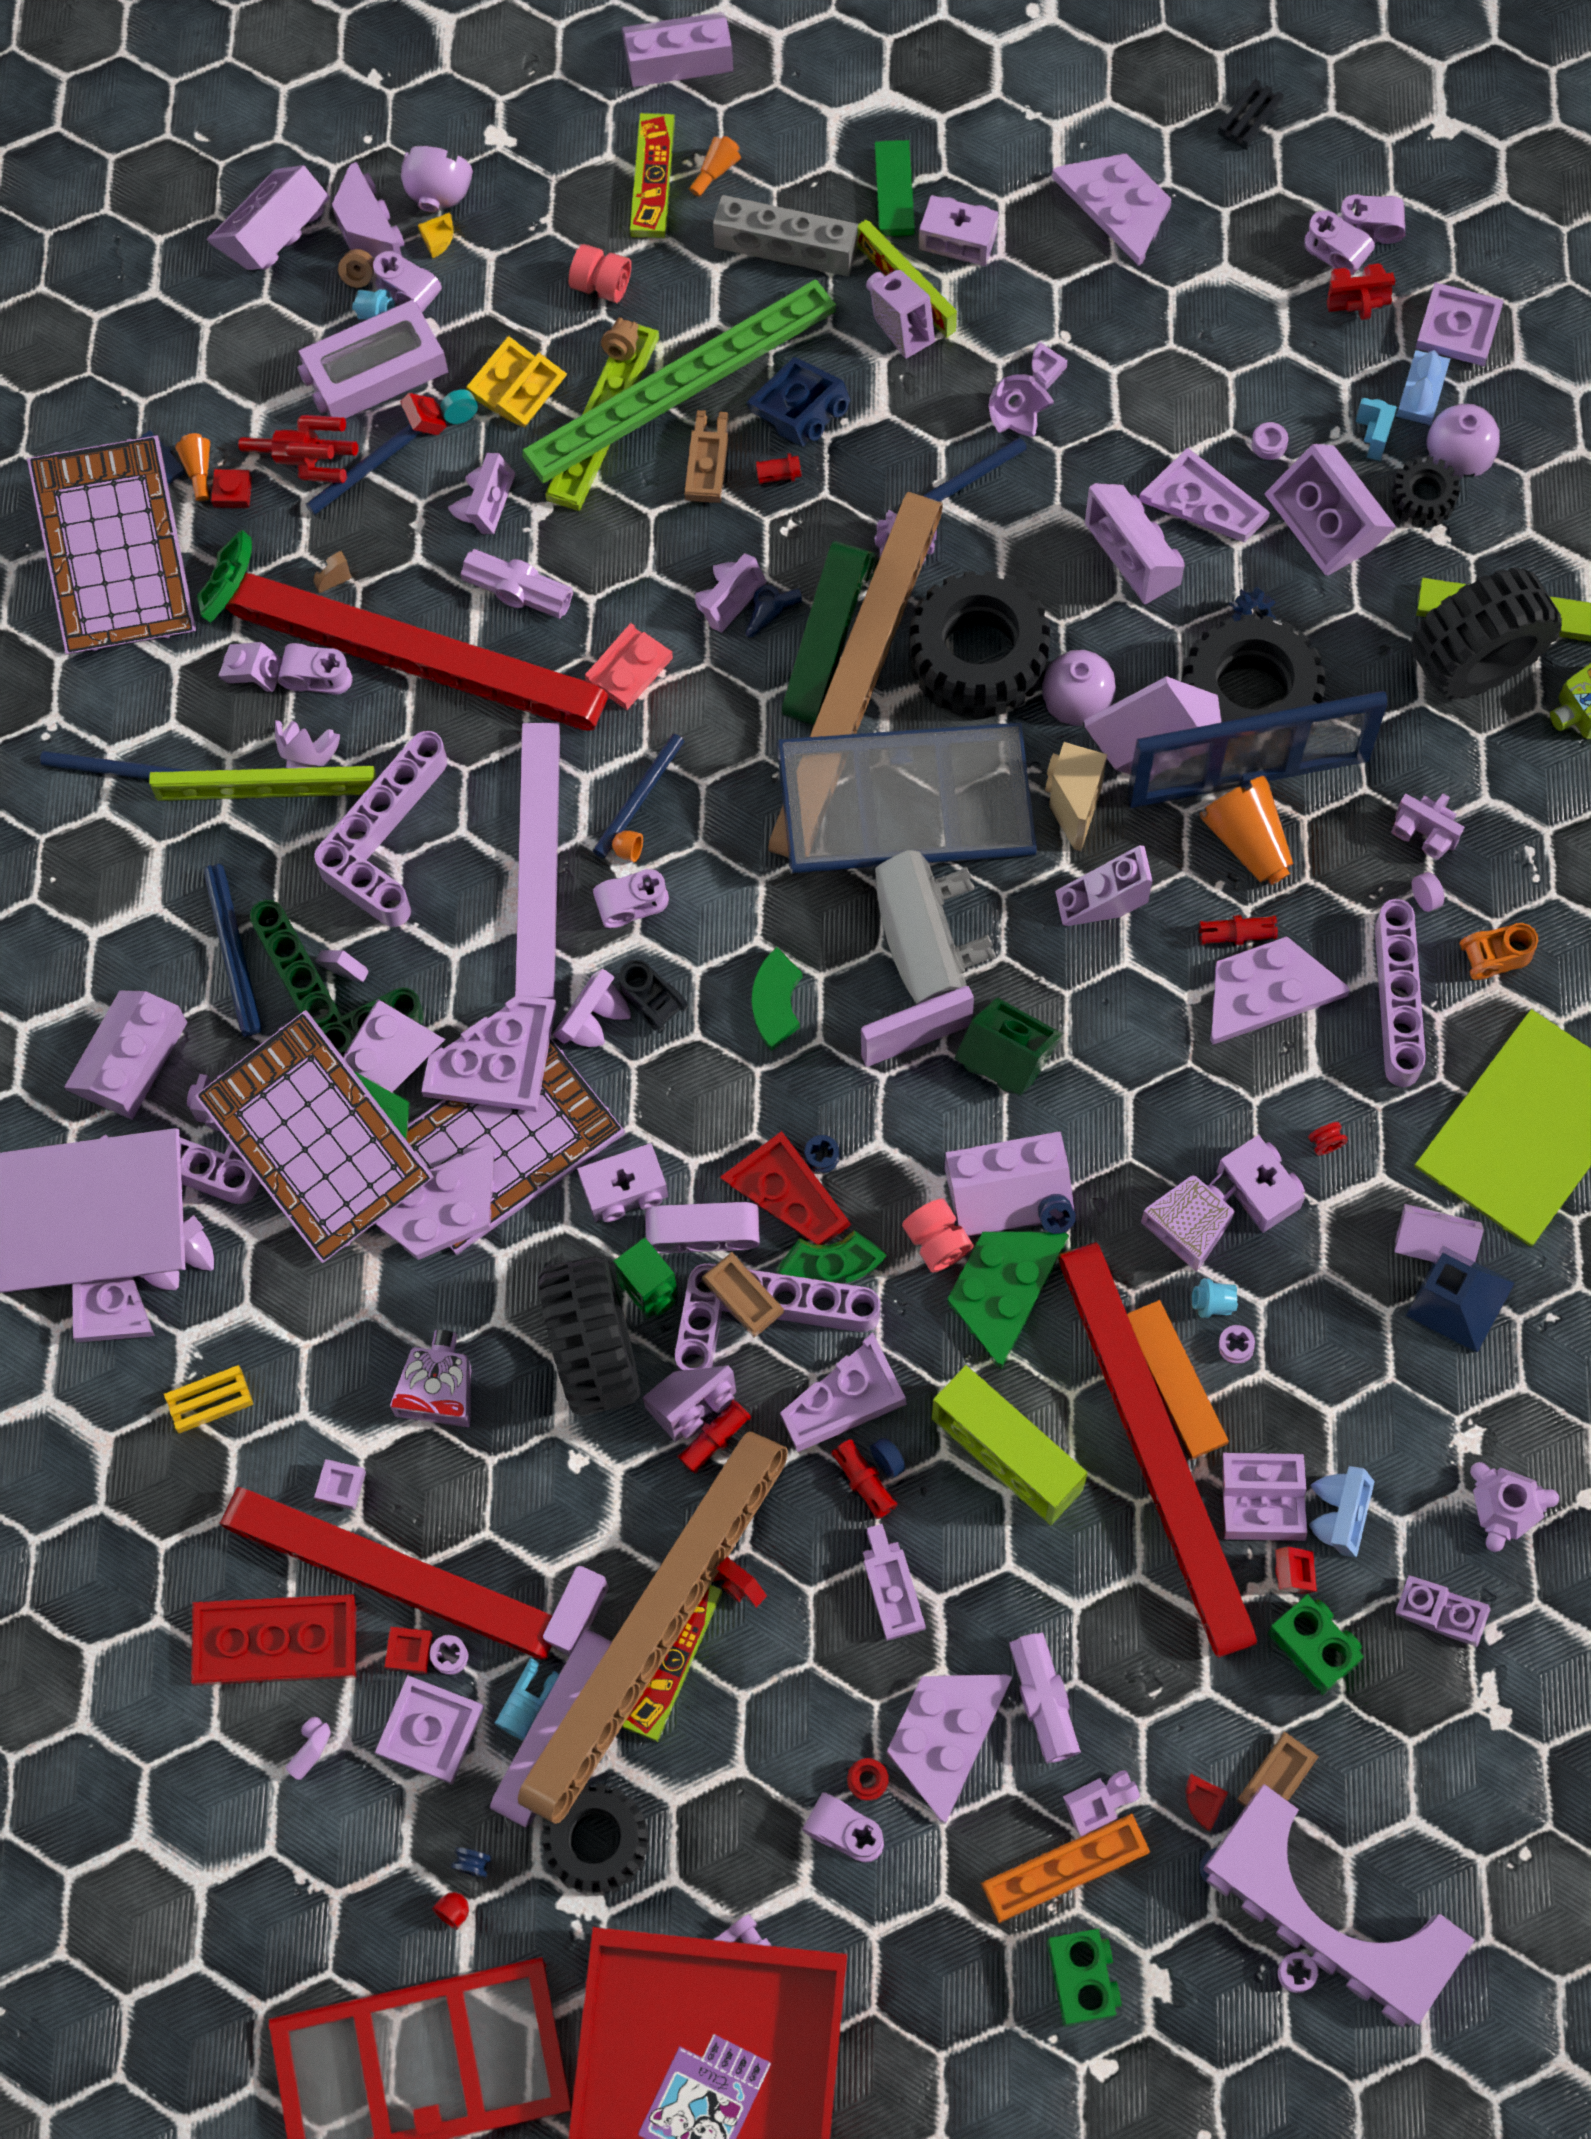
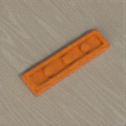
M1158 1300L1128 1313L1127 1315L1158 1392L1191 1460L1227 1445L1229 1440L1161 1301Z
M1130 1814L981 1883V1886L999 1924L1150 1854V1850L1133 1814Z

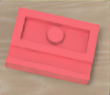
M630 623L585 674L586 682L601 687L607 692L611 700L628 710L673 659L672 651L645 632L641 633L635 628V625Z

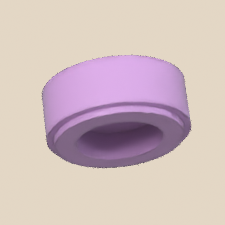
M1267 422L1259 425L1254 430L1251 441L1253 452L1265 460H1274L1281 457L1287 449L1288 433L1277 423Z
M1425 872L1412 879L1414 897L1424 911L1429 912L1443 905L1444 891L1440 881L1434 874Z

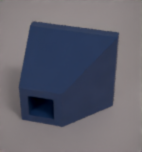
M1442 1245L1406 1316L1478 1352L1515 1282Z

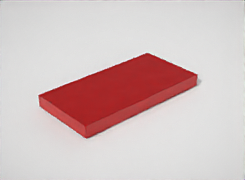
M354 1594L192 1602L191 1684L193 1686L356 1678V1596Z

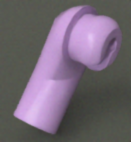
M318 1717L310 1718L303 1725L302 1734L308 1740L286 1765V1770L289 1774L298 1780H301L319 1760L331 1735L328 1724H323Z

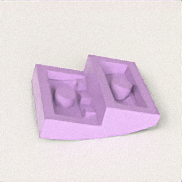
M1223 1453L1224 1539L1306 1541L1304 1454Z

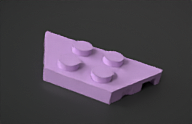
M1127 154L1055 167L1052 170V179L1138 266L1142 264L1151 241H1154L1159 231L1161 221L1165 219L1170 209L1171 198Z
M1288 937L1219 960L1215 967V990L1210 1041L1214 1045L1348 997L1350 990L1344 982Z
M487 1144L429 1169L434 1178L413 1193L410 1199L404 1200L375 1224L388 1237L400 1243L417 1260L489 1230L491 1223L490 1206L493 1195V1164L495 1159L493 1144Z
M1009 1675L922 1676L887 1750L888 1756L909 1779L910 1784L934 1811L938 1820L944 1824L948 1821L1010 1685L1012 1677Z

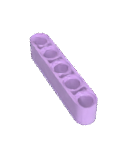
M1392 899L1384 903L1375 924L1384 1065L1386 1077L1392 1084L1399 1087H1407L1417 1081L1426 1058L1415 914L1411 905L1401 899ZM1391 917L1397 918L1403 925L1398 927L1392 926L1386 919ZM1389 953H1399L1403 955L1406 961H1394L1389 956ZM1401 988L1407 992L1408 997H1398L1394 995L1391 989ZM1394 1024H1405L1410 1028L1411 1032L1401 1033L1396 1030ZM1397 1060H1408L1414 1068L1410 1070L1403 1069L1397 1064Z
M589 1629L583 1632L491 1801L490 1809L525 1828H528L532 1823L536 1813L518 1804L520 1788L612 1641Z

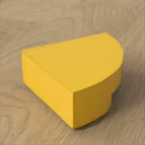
M450 212L418 225L419 233L432 259L443 253L452 241L454 230Z

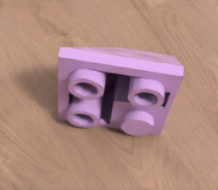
M729 1366L673 1372L643 1396L645 1408L674 1442H677L683 1436L685 1439H688L695 1435L704 1425L703 1419L713 1411L716 1414L722 1412L735 1399L733 1397L736 1393L734 1372Z

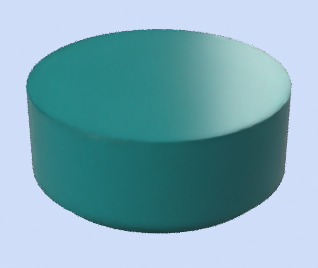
M455 390L444 397L440 404V409L448 423L461 424L470 420L476 414L478 405L470 391Z

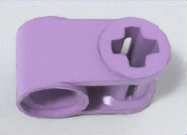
M1356 194L1346 197L1342 202V215L1339 218L1352 226L1355 224L1356 228L1367 233L1373 242L1393 244L1404 238L1405 212L1404 202L1401 198L1396 196L1379 197ZM1354 204H1356L1355 212L1352 211Z
M1323 210L1316 212L1309 222L1310 231L1307 232L1304 240L1305 248L1310 254L1318 257L1334 269L1346 268L1350 270L1351 276L1356 273L1375 249V244L1367 233L1353 227L1335 213ZM1328 222H1331L1330 228L1327 229ZM1316 238L1318 239L1317 246L1314 245Z
M382 252L373 261V269L377 275V290H388L398 305L414 299L420 311L423 312L442 289L440 282L432 273L416 266L396 252Z
M291 643L285 647L278 675V683L284 688L293 691H312L339 695L350 688L353 677L349 668H347V662L343 653L339 650Z
M645 869L618 879L606 880L593 889L603 925L607 928L621 927L631 921L658 914L667 907L669 902L665 880L661 873L653 869ZM653 889L654 893L647 895L646 891Z
M824 1792L821 1793L802 1828L804 1833L830 1848H835L862 1863L876 1860L884 1848L882 1831L877 1823L856 1812L841 1800ZM867 1832H870L874 1845L866 1844L862 1849H859L857 1839L855 1838L856 1835L864 1837Z

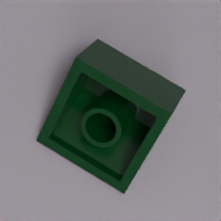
M997 997L971 1021L954 1059L963 1063L968 1071L984 1075L997 1082V1085L1002 1090L1021 1096L1034 1083L1059 1043L1063 1033Z

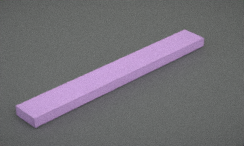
M522 723L516 995L555 999L560 724Z

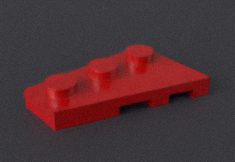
M782 1131L720 1176L723 1182L815 1245H825L851 1225Z

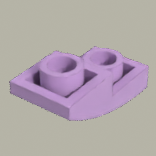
M1408 1575L1395 1613L1397 1616L1419 1626L1478 1647L1490 1607L1488 1604L1450 1593L1448 1587Z

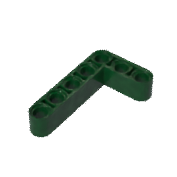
M837 541L832 542L781 710L782 716L815 725L836 672L862 585L869 587L880 560L879 555Z
M266 899L259 901L253 906L250 912L251 923L297 1011L301 1014L307 1010L312 1016L317 1010H328L325 1017L314 1020L331 1043L337 1040L345 1041L344 1046L338 1050L342 1057L378 999L397 1011L405 1005L414 1007L405 1016L422 1025L424 1022V1012L419 997L414 990L403 987L394 989L341 1016L281 905L274 900ZM267 919H278L273 926H262ZM284 949H295L293 954L288 957L278 956ZM302 979L312 980L304 988L295 987L296 983Z

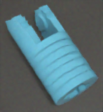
M532 1658L527 1663L494 1723L503 1731L523 1741L560 1675L553 1671L544 1682L543 1689L538 1697L525 1691L538 1671L539 1662Z

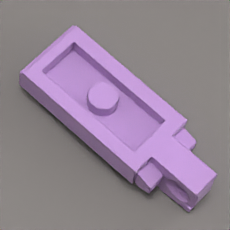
M883 1524L867 1528L866 1532L871 1550L863 1552L864 1567L886 1641L926 1630L903 1549L900 1550L898 1542L888 1544Z

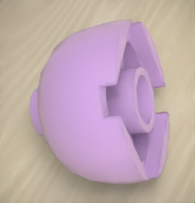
M429 146L412 147L410 154L406 151L401 170V179L405 192L418 203L421 209L428 212H437L439 209H446L457 205L465 196L473 173L471 165L464 158L458 156L457 161L446 158V150Z
M1459 404L1446 408L1435 418L1426 438V446L1429 456L1434 457V464H1438L1439 460L1442 459L1446 461L1444 469H1447L1450 465L1455 469L1453 476L1458 475L1459 478H1462L1463 475L1474 474L1475 477L1483 474L1492 466L1499 450L1500 430L1495 419L1485 409L1474 404Z
M1072 650L1059 655L1048 666L1042 682V696L1049 713L1060 722L1073 726H1081L1085 719L1112 706L1116 693L1114 673L1108 662L1098 654L1086 650Z

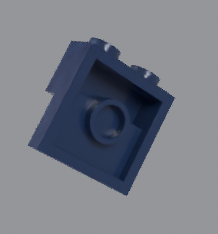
M794 356L746 403L751 413L774 424L780 436L803 447L810 440H818L824 432L825 425L831 419L843 416L848 409L851 399L843 380Z

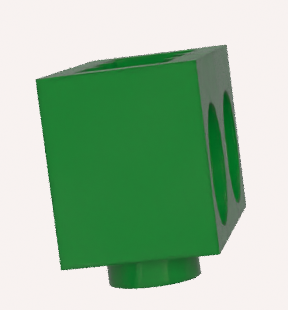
M643 1238L613 1261L619 1285L647 1319L655 1313L657 1316L664 1314L675 1304L678 1291L674 1272L646 1238Z
M1307 1594L1270 1627L1267 1634L1315 1688L1324 1695L1354 1669L1364 1658V1655L1360 1652L1362 1646L1356 1637L1348 1630L1342 1632L1331 1620L1334 1616L1330 1609L1320 1599L1314 1601ZM1297 1618L1310 1620L1314 1626V1634L1309 1636L1299 1634L1294 1627V1620ZM1325 1649L1338 1651L1342 1657V1665L1339 1667L1327 1665L1323 1660L1322 1651Z
M1099 1929L1048 1938V1952L1063 2027L1113 2019L1116 2016L1115 2008L1121 2007L1122 2003L1117 1981H1109L1106 1965L1113 1964L1108 1938L1101 1939ZM1084 1945L1090 1949L1093 1960L1089 1966L1078 1967L1072 1963L1069 1951L1073 1946ZM1089 1987L1098 1991L1101 1996V2005L1097 2010L1089 2011L1079 2004L1078 1993L1081 1989Z

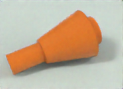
M727 136L722 138L713 137L701 167V173L689 188L695 196L700 197L712 180L717 179L741 159L738 152L739 146Z
M197 433L184 435L181 437V441L176 443L175 449L189 478L192 480L195 500L206 501L210 498L206 480L208 476L210 440L203 438L201 434Z

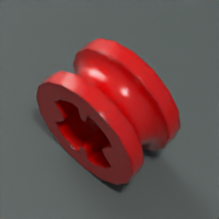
M1339 1122L1324 1125L1308 1136L1309 1141L1317 1145L1314 1150L1316 1155L1322 1156L1334 1152L1348 1142L1347 1136L1340 1134L1342 1126Z

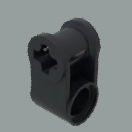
M637 959L630 960L620 969L619 982L622 996L656 1032L661 1033L665 1029L664 1024L677 1012H684L689 1007L677 989L667 983L646 962ZM638 976L646 980V983L641 987L635 988L627 984L628 980L632 977Z

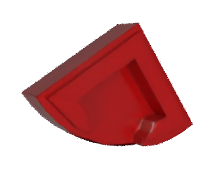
M1190 1774L1186 1784L1188 1809L1195 1821L1210 1832L1228 1792Z

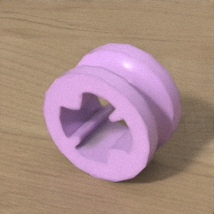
M1233 1325L1224 1329L1219 1340V1351L1222 1357L1233 1364H1241L1251 1358L1255 1347V1339L1252 1332L1241 1325ZM1230 1337L1235 1340L1241 1337L1246 1340L1244 1342L1246 1350L1241 1352L1239 1349H1235L1231 1352L1228 1350L1230 1341L1227 1339Z
M445 1635L436 1639L432 1644L430 1659L439 1672L446 1675H454L462 1671L467 1665L468 1650L458 1637ZM447 1646L452 1650L457 1646L460 1649V1652L455 1653L458 1660L454 1664H451L449 1661H445L442 1664L439 1662L438 1658H443L440 1652L443 1647Z
M1301 1952L1291 1953L1286 1956L1279 1964L1277 1971L1281 1985L1293 1993H1302L1310 1989L1318 1976L1316 1963L1311 1960L1309 1955ZM1293 1961H1300L1302 1969L1309 1971L1308 1980L1303 1978L1301 1985L1294 1984V1977L1287 1975V1965L1292 1968L1294 1966Z

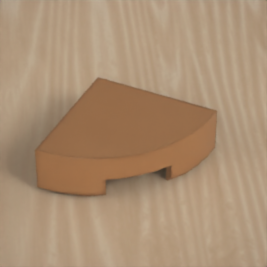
M342 551L335 553L326 560L328 565L321 573L318 571L315 573L313 582L319 593L352 579L347 560Z

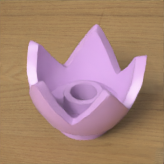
M1014 374L1002 379L993 388L989 398V412L991 420L999 433L1009 428L1019 434L1034 437L1037 429V413L1051 406L1054 401L1049 393L1035 382L1033 376ZM1018 395L1017 400L1009 405L1010 397Z
M275 720L276 745L280 757L287 759L286 768H316V766H324L334 755L339 745L340 734H335L332 729L326 730L312 743L307 730L304 728L300 731L296 722L291 721L283 732L282 723Z

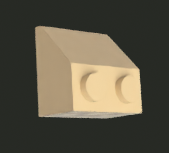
M1064 742L1060 755L1053 753L1047 771L1048 780L1045 791L1051 793L1049 807L1075 850L1082 851L1103 786L1107 754Z

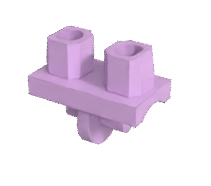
M1405 794L1399 803L1391 833L1403 841H1409L1416 830L1428 837L1423 844L1422 850L1425 854L1439 860L1448 849L1454 851L1465 827L1455 822L1454 819L1457 814L1446 808L1450 799L1449 796L1442 794L1437 802L1425 795L1421 801H1418Z

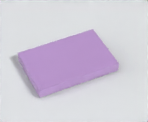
M969 986L961 987L862 1026L861 1056L866 1067L969 1027L973 1017L974 996Z

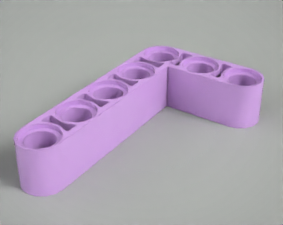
M432 731L420 732L409 741L315 851L314 858L322 879L389 927L403 925L411 915L410 904L405 889L394 879L368 862L367 859L445 770L447 756L441 737ZM426 751H436L431 757L421 756ZM402 778H413L408 784H398V781ZM379 805H389V808L385 811H374ZM356 832L366 833L360 839L350 838ZM333 859L342 860L341 863L335 867L326 866L327 863ZM368 879L371 881L366 887H355L356 883L360 880ZM388 901H400L399 905L394 908L384 907Z
M180 1138L181 1180L183 1185L234 1204L247 1203L254 1197L259 1188L260 1181L231 1143H229L225 1154ZM200 1163L210 1164L208 1170L203 1174H193L194 1168ZM235 1176L245 1177L242 1185L235 1188L228 1187V1183Z
M700 1264L690 1273L675 1350L677 1371L711 1368L713 1366L722 1311H730L712 1291L704 1293L698 1290L697 1286L702 1281V1276L717 1264ZM749 1270L773 1298L782 1291H788L795 1295L792 1303L787 1305L780 1304L784 1309V1313L778 1320L855 1332H868L879 1323L880 1299L872 1289ZM827 1297L834 1302V1306L829 1310L821 1311L815 1308L813 1303L818 1298ZM859 1303H866L873 1308V1312L866 1317H860L852 1309ZM697 1317H706L711 1321L710 1325L704 1330H695L690 1326V1323ZM691 1354H698L704 1358L703 1363L697 1368H688L683 1364V1361Z

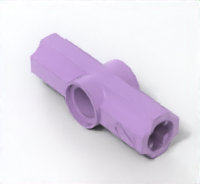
M473 549L472 552L467 554L461 571L463 581L494 592L500 601L511 607L522 608L526 605L560 619L563 615L565 616L570 606L573 595L572 587L539 575L533 566L524 561L513 559L509 563Z
M1033 1633L1010 1642V1650L1021 1682L1019 1689L1029 1721L1034 1723L1037 1739L1046 1764L1066 1760L1080 1754V1748L1068 1714L1070 1706L1061 1676L1055 1673L1052 1657L1043 1633Z

